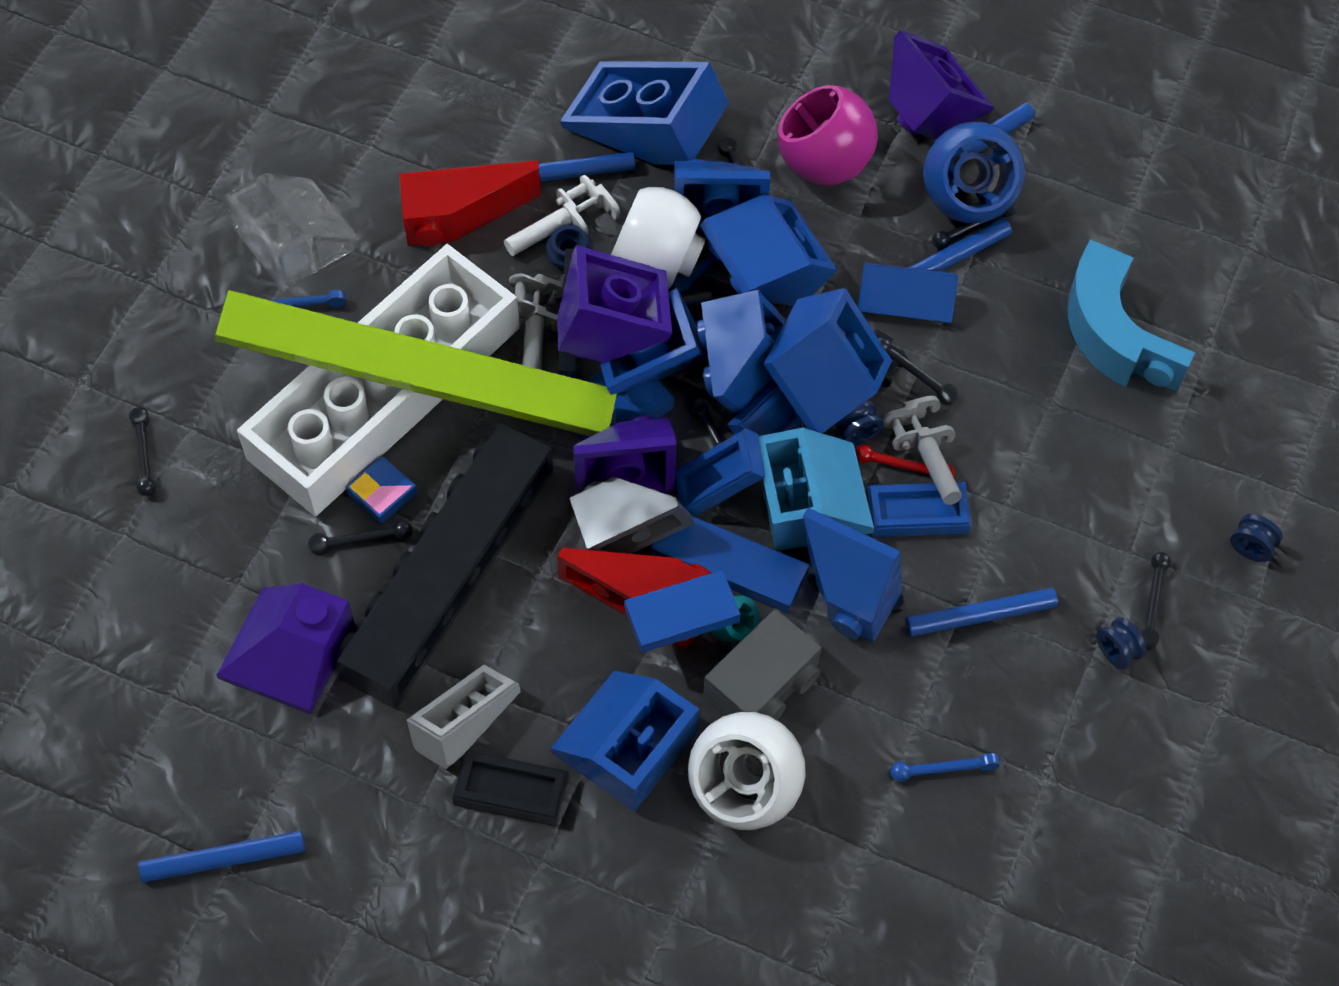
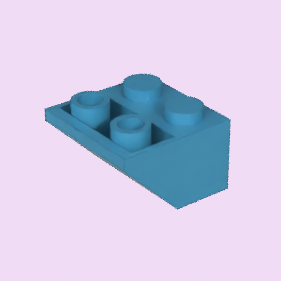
M806 428L758 436L765 478L761 479L760 482L775 551L807 546L803 515L807 508L815 510L865 535L874 533V526L852 442Z

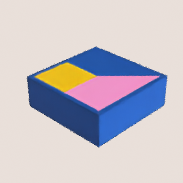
M383 456L378 458L346 486L348 496L380 525L418 494L416 485Z

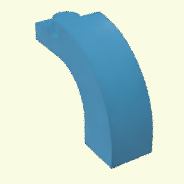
M1090 239L1079 261L1070 288L1067 305L1070 330L1079 349L1095 368L1124 387L1127 386L1132 374L1135 373L1144 377L1153 385L1167 387L1178 392L1195 352L1141 329L1128 317L1121 303L1120 292L1125 284L1134 257Z

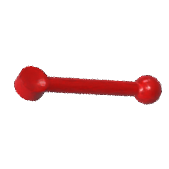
M860 445L855 450L857 461L862 464L874 461L931 476L925 464L874 452L868 445ZM947 464L953 477H955L954 467Z

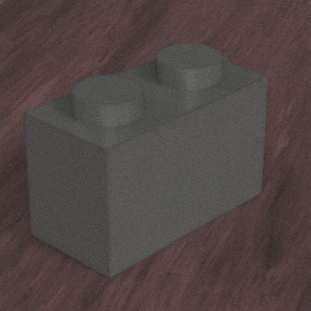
M775 608L704 677L703 698L724 716L738 712H757L778 720L786 708L784 702L795 691H798L800 694L807 691L820 675L821 670L818 668L822 647Z

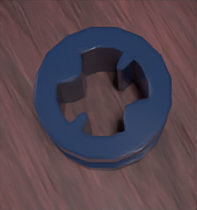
M867 400L835 423L839 430L844 431L842 435L843 440L852 442L854 446L860 445L873 439L883 430L884 422L880 416L875 415L877 409L872 401Z
M1256 514L1243 516L1238 524L1239 529L1235 530L1230 538L1231 545L1240 555L1255 562L1270 561L1275 553L1274 548L1278 547L1283 539L1282 531L1275 523L1263 516Z
M1118 617L1112 621L1111 628L1103 627L1096 633L1097 642L1102 653L1118 669H1126L1131 665L1132 658L1138 660L1147 653L1142 635L1134 624L1126 618Z

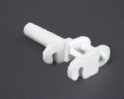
M582 175L580 177V185L567 192L561 188L556 190L558 198L556 203L562 205L563 208L504 240V245L509 254L514 256L552 235L559 227L569 224L580 227L588 235L587 225L579 215V212L595 204L598 208H603L607 213L612 211L611 215L616 220L621 217L620 208L602 184L595 186L593 179L590 180L586 175ZM584 193L590 197V199L577 206L572 201Z

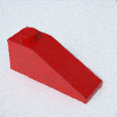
M538 160L399 173L403 221L408 246H434L443 242L456 241L541 195Z
M562 548L557 555L559 578L626 617L624 600L711 574L709 570L701 565H688L678 558L573 548ZM697 636L673 644L688 651Z

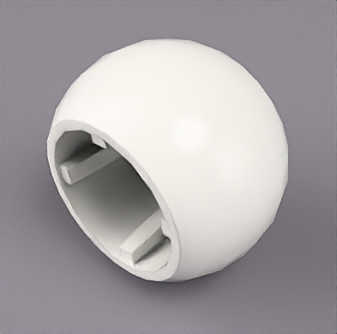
M664 187L640 189L611 255L666 270L669 289L677 273L690 277L706 240L705 237L695 233L701 215L688 198L674 190Z
M738 712L723 716L711 723L695 742L688 763L689 784L699 806L715 821L737 830H755L767 827L784 818L795 806L803 790L806 777L805 759L794 735L781 722L757 712ZM728 751L729 755L724 762L723 768L725 776L724 779L720 766L721 752ZM745 754L754 755L760 760L764 770L762 777L754 776L748 772L744 764ZM735 791L746 795L757 793L758 797L756 801L746 799L737 794Z

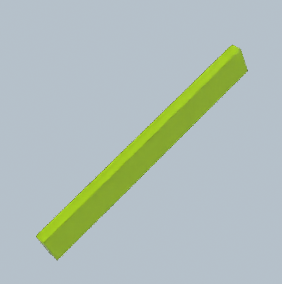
M228 290L215 333V342L587 436H593L610 427L617 393L610 395L606 386Z

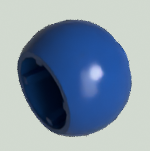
M973 121L958 124L938 137L929 149L923 171L925 189L934 205L949 218L962 223L977 224L987 222L1004 214L1019 197L1025 179L1024 158L1016 142L999 127L986 122ZM978 140L985 143L993 152L986 156L983 153L967 150L971 148L969 145L970 141ZM972 159L978 165L979 174L973 183L966 185L960 178V168L965 161ZM999 164L1000 174L997 185L990 192L987 188L993 182L995 175L994 165ZM959 191L975 194L979 202L965 205L954 194Z

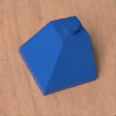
M701 159L674 161V191L688 198L701 215L695 232L697 234H704L699 225L706 218L760 195H769L770 171L722 161H705Z
M677 288L668 292L672 334L669 340L606 363L600 362L605 384L610 395L665 378L708 358L707 350L702 347L699 339L697 324Z
M807 508L803 515L808 557L828 621L832 622L831 624L834 629L846 637L858 639L861 636L874 643L902 593L900 551L815 510Z

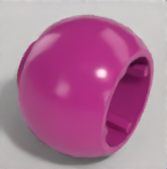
M825 85L805 93L787 109L778 127L777 141L781 156L787 167L800 179L817 186H833L854 178L865 168L875 152L878 130L870 107L859 95L845 87Z

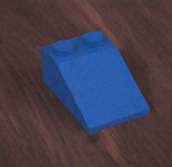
M600 61L560 120V123L566 130L624 153L633 152L634 157L652 164L674 165V161H689L696 158L729 102L710 62Z

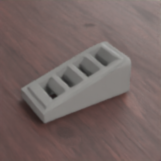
M482 665L407 719L415 750L444 769L449 768L462 757L521 692L519 684L487 665ZM484 689L490 694L485 697L480 694V691Z

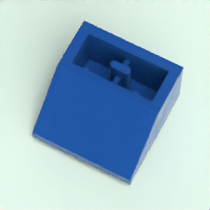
M763 194L708 217L699 225L709 240V250L718 260L724 263L732 276L730 282L739 294L759 290L769 302L794 306L797 299L812 296L837 271L792 201Z
M842 288L797 299L764 362V366L807 429L823 433L878 392L892 359L847 289Z
M759 290L701 303L703 320L698 321L697 328L701 345L705 350L707 349L709 367L704 368L705 386L708 394L718 400L724 408H727L735 416L773 380L764 366V362L785 324V318Z
M613 671L550 750L556 757L636 812L698 733L699 708L657 679Z

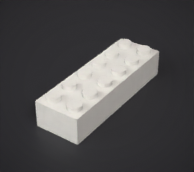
M448 244L443 246L358 322L485 356L493 354L520 329L517 297ZM309 365L238 428L237 433L246 459L316 517L346 489L350 482L387 452L443 399Z

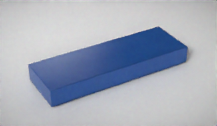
M693 516L695 524L653 543L651 556L678 558L688 565H701L711 573L723 570L731 590L788 614L809 571V564Z

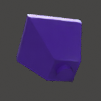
M900 30L895 35L889 101L899 112L897 120L907 132L914 136L919 133L937 139L948 129L958 124L975 121L989 114L995 108L945 46Z
M576 245L572 253L557 317L558 351L569 353L578 358H587L606 363L669 340L672 334L666 270Z
M641 416L631 421L619 422L573 446L576 495L583 492L589 484L599 480H608L612 477H617L664 494L675 493L676 438L669 418L655 419L650 416Z
M302 583L263 588L218 670L217 678L305 713L312 714L337 665V652L342 641L356 628L349 601Z

